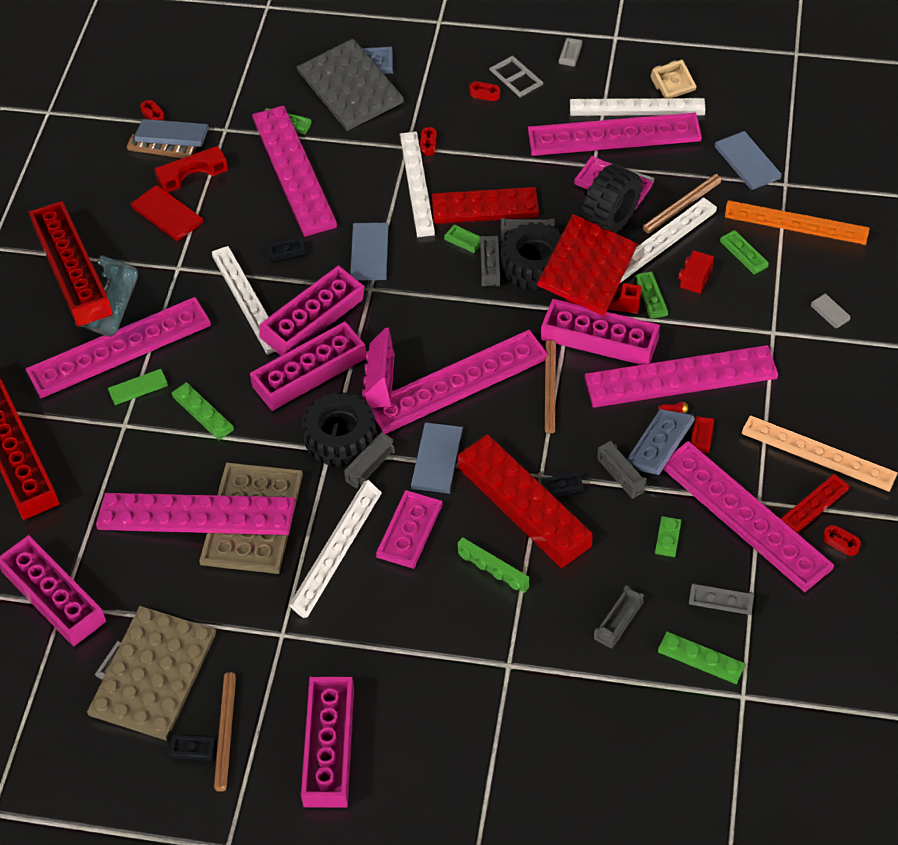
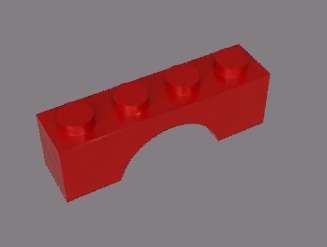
M219 146L155 168L157 181L167 193L179 189L182 180L191 173L204 172L215 176L228 171L226 158Z
M623 283L616 290L608 310L638 314L642 286ZM566 299V302L572 303V304H576V303H574V302H572V301Z

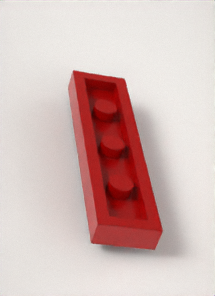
M833 474L784 515L781 520L796 533L800 532L846 493L849 485Z

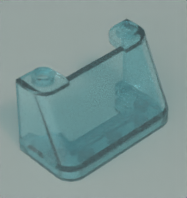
M101 255L98 264L104 269L102 276L108 278L104 290L113 315L93 321L87 325H82L81 327L110 337L116 334L137 281L138 271L134 266Z

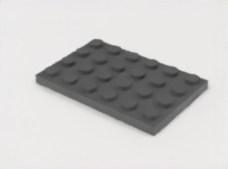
M354 39L297 66L301 76L346 131L404 102L403 96Z

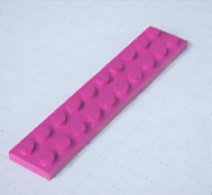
M280 106L252 114L253 121L303 236L306 237L336 228L337 222L285 107Z
M696 112L528 127L532 156L701 141L702 137Z
M193 297L28 367L26 371L41 399L209 327L211 323L196 297Z
M527 330L392 391L390 407L372 408L376 425L383 434L391 432L545 361L548 354L532 332Z
M768 345L585 374V381L593 408L778 378V372Z
M689 441L673 452L663 470L801 590L806 592L833 570V563Z
M105 493L96 527L98 530L289 535L295 499L294 497Z

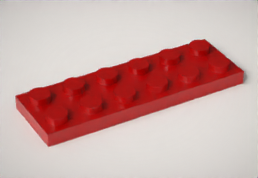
M536 187L432 194L434 224L501 220V218L539 217Z

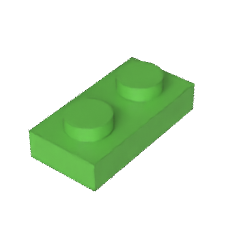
M661 517L655 554L675 557L681 519Z

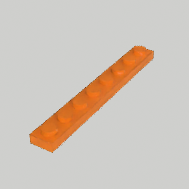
M729 200L726 205L725 218L866 245L870 229L869 227Z

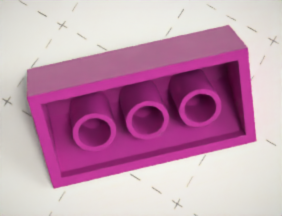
M385 328L370 343L369 351H366V360L368 364H365V374L367 376H364V387L366 389L362 390L363 399L367 401V405H370L371 408L391 406L395 355L389 328Z

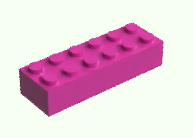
M338 265L260 323L259 337L282 356L313 339L363 300L364 286Z
M552 299L541 326V340H554L559 345L644 365L650 364L659 339L660 325L609 312L602 316L583 306Z
M343 322L251 372L252 387L270 410L273 411L365 360L366 346L350 326Z
M29 535L0 556L1 572L73 647L106 622L102 609Z
M310 677L301 789L304 807H348L354 701L352 677Z

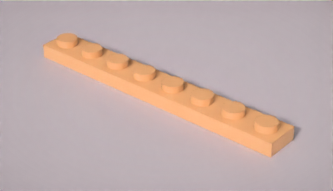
M753 416L748 418L742 430V434L889 492L897 477V472Z

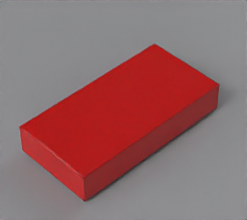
M695 416L691 444L701 452L709 453L714 419Z

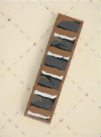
M132 134L127 149L136 152L185 158L194 155L197 146L136 142L135 135Z

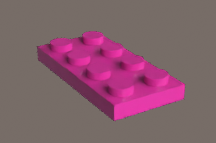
M591 156L575 178V185L588 190L594 178L598 176V173L603 171L604 167L609 166L610 163ZM641 176L642 192H640L641 196L637 207L652 187V181Z
M405 490L376 552V557L414 569L442 508V501Z

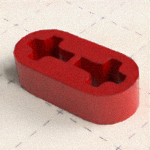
M473 82L470 84V95L474 98L496 101L500 98V88L497 85L483 82Z
M146 100L141 103L142 114L147 120L165 121L163 111L154 101Z
M426 127L421 132L420 150L425 156H431L436 151L437 133L432 127Z
M835 525L828 526L824 531L823 540L829 546L846 555L853 556L859 552L861 541L857 536Z

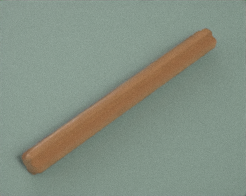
M714 174L644 224L643 230L650 234L721 183V177L718 174Z
M548 340L546 341L548 356L546 357L545 432L553 434L555 432L556 342Z
M233 672L224 674L214 782L216 791H225L227 789L236 676Z

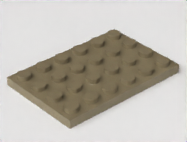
M226 463L217 496L294 497L296 506L303 472L301 470ZM207 533L200 557V565L279 574L288 535Z
M139 606L87 711L88 716L167 741L213 642L216 629Z

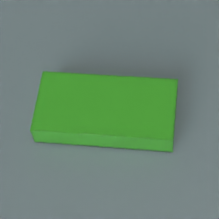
M453 225L444 235L446 241L472 253H475L480 247V236L457 225Z

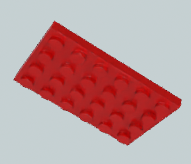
M572 214L537 286L605 316L638 243L609 230L601 229L599 225Z

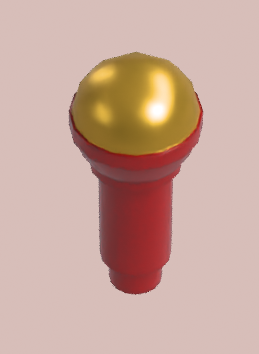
M685 402L659 405V410L686 414L688 405Z

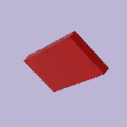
M158 185L131 203V207L177 242L203 223L202 217Z

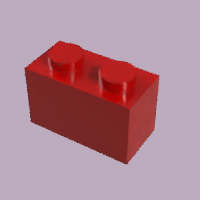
M693 250L691 256L686 258L685 269H681L678 279L681 280L680 288L701 294L713 268L714 256Z

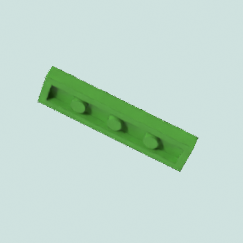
M187 382L172 392L173 398L217 440H221L234 430L233 425Z
M463 537L458 542V554L463 559L472 561L478 568L487 570L496 579L507 582L513 589L520 590L523 593L529 588V576Z
M666 632L658 649V652L734 684L738 683L745 667L743 662L669 632Z

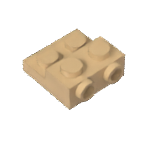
M683 60L672 61L668 65L657 66L652 70L650 77L656 89L661 90L665 99H671L696 90V85Z

